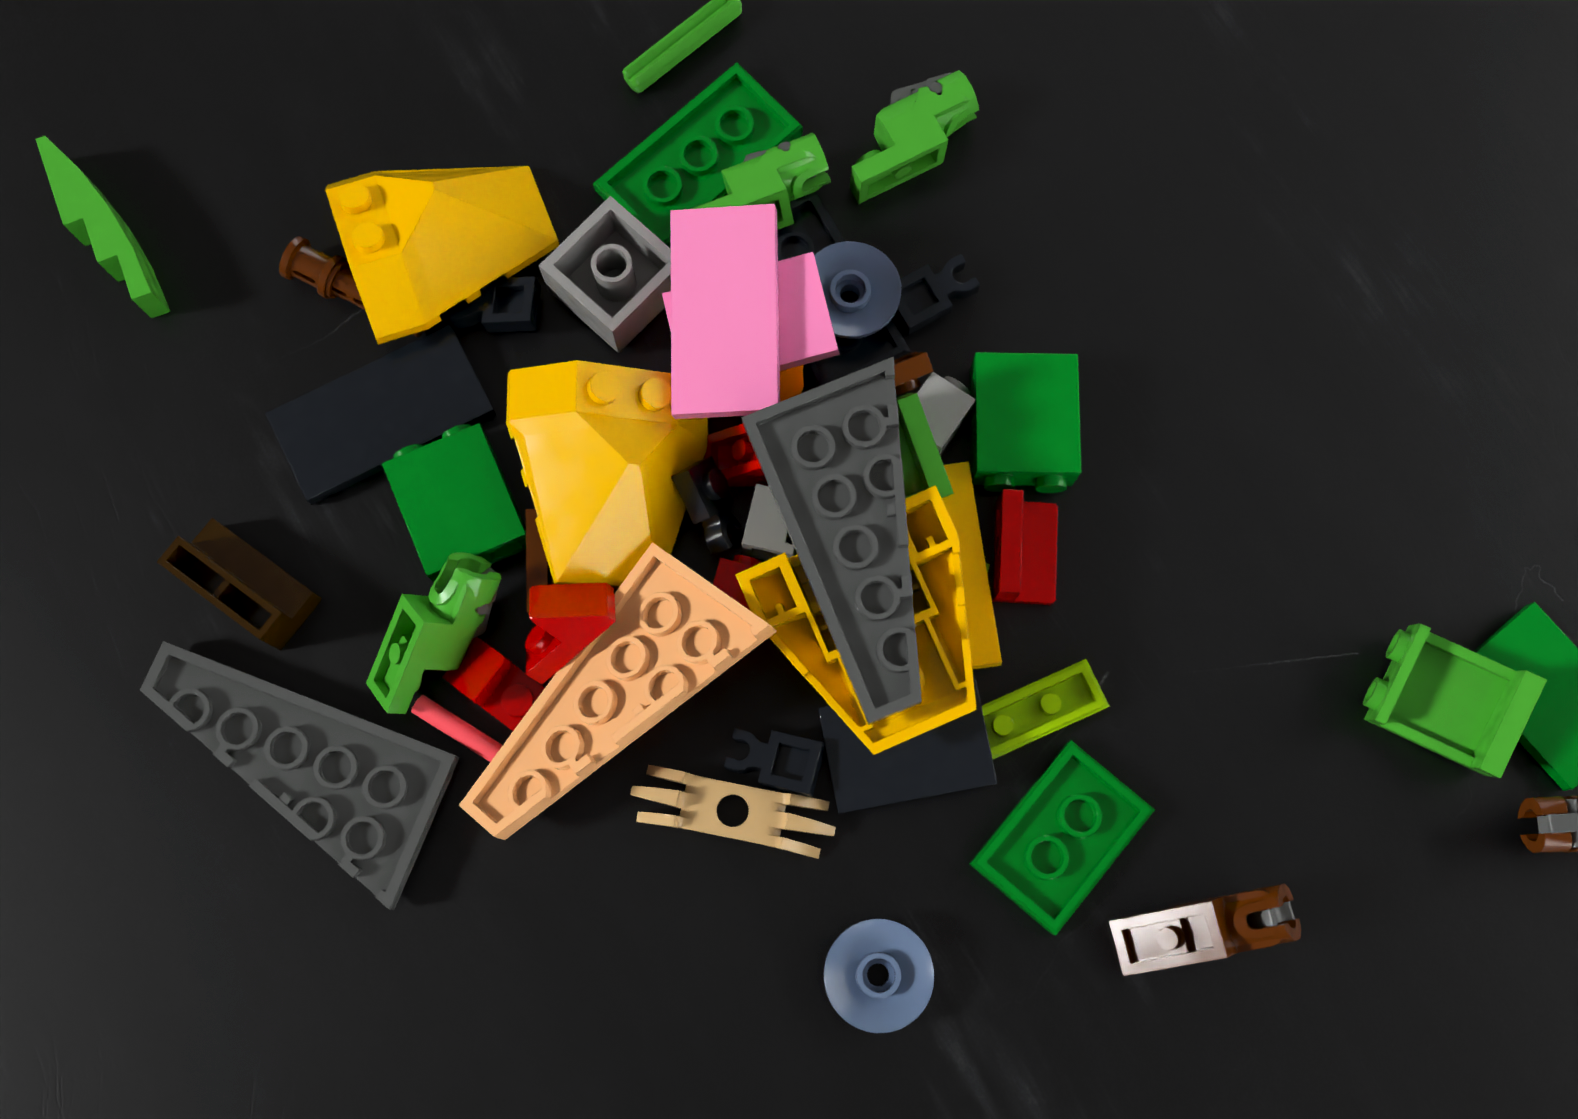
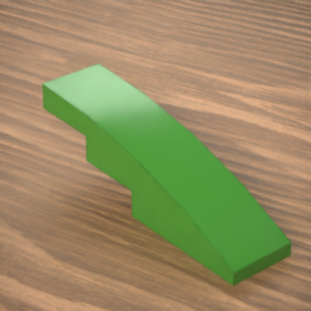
M46 136L36 138L35 140L63 225L84 246L92 245L97 262L117 282L126 281L131 299L150 318L171 312L151 264L124 220L102 192Z

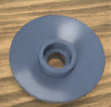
M845 241L831 244L814 255L836 337L848 339L866 337L878 332L891 321L900 303L901 281L895 265L882 251L865 243ZM845 291H852L858 295L859 299L854 303H848L843 301L840 295Z
M870 919L858 922L847 928L834 941L825 960L824 985L831 1005L847 1023L870 1033H888L906 1027L924 1011L934 987V967L927 947L912 930L895 921ZM874 964H882L887 969V980L881 985H873L867 978L868 969Z

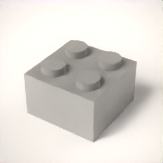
M611 196L539 264L547 290L618 353L665 308L662 293L671 291V248Z

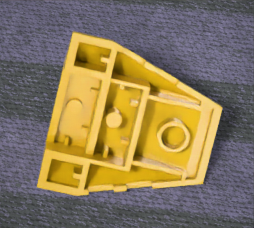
M529 166L373 171L328 184L325 189L350 270L378 345L428 330L442 321L440 314L462 300L469 304L481 296L480 289L503 274L507 279L559 246L558 238Z
M580 360L510 370L507 380L506 425L511 440L514 439L523 466L520 472L525 488L529 487L538 516L535 522L554 584L608 583L614 589H618L652 542L671 555L686 512V507L673 482L672 476L704 458L708 435V418L675 419L671 415V373Z
M936 485L905 499L922 702L919 705L868 725L798 555L789 558L784 552L735 574L750 611L777 630L776 633L769 637L771 641L873 755L977 710L959 535Z

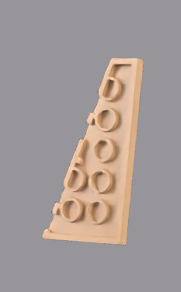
M652 542L614 594L616 622L556 672L459 806L492 836L506 840L776 633L777 630Z

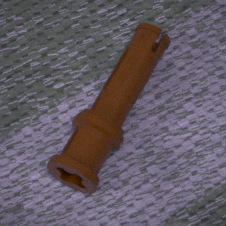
M302 236L292 239L280 260L279 273L282 277L288 280L297 278L317 288V293L326 299L339 297L365 310L346 258L340 255L331 257L311 247L310 241ZM422 331L415 333L413 335L416 337H421Z

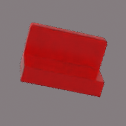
M1003 489L995 505L992 602L1051 605L1055 602L1058 506L1055 503L1024 501V490Z

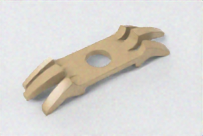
M648 765L646 775L685 784V792L644 786H632L630 795L681 809L680 816L638 812L636 822L732 838L819 859L820 848L780 837L781 829L834 836L836 827L799 815L785 813L786 805L828 811L830 801L740 785L653 765ZM729 795L742 797L749 807L747 819L736 827L724 825L717 816L719 802Z

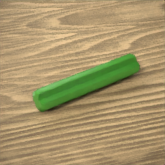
M710 0L623 69L624 80L628 86L636 93L643 92L741 15V1Z

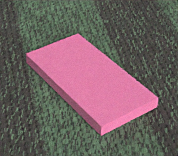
M775 203L670 210L671 415L675 419L746 416L779 403L778 237Z

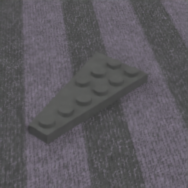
M893 356L741 417L743 426L868 725L912 708L922 702Z
M163 641L140 691L185 731L190 732L201 741L226 767L231 768L243 778L251 789L310 841L318 844L352 878H356L376 895L375 898L386 908L395 910L460 757Z

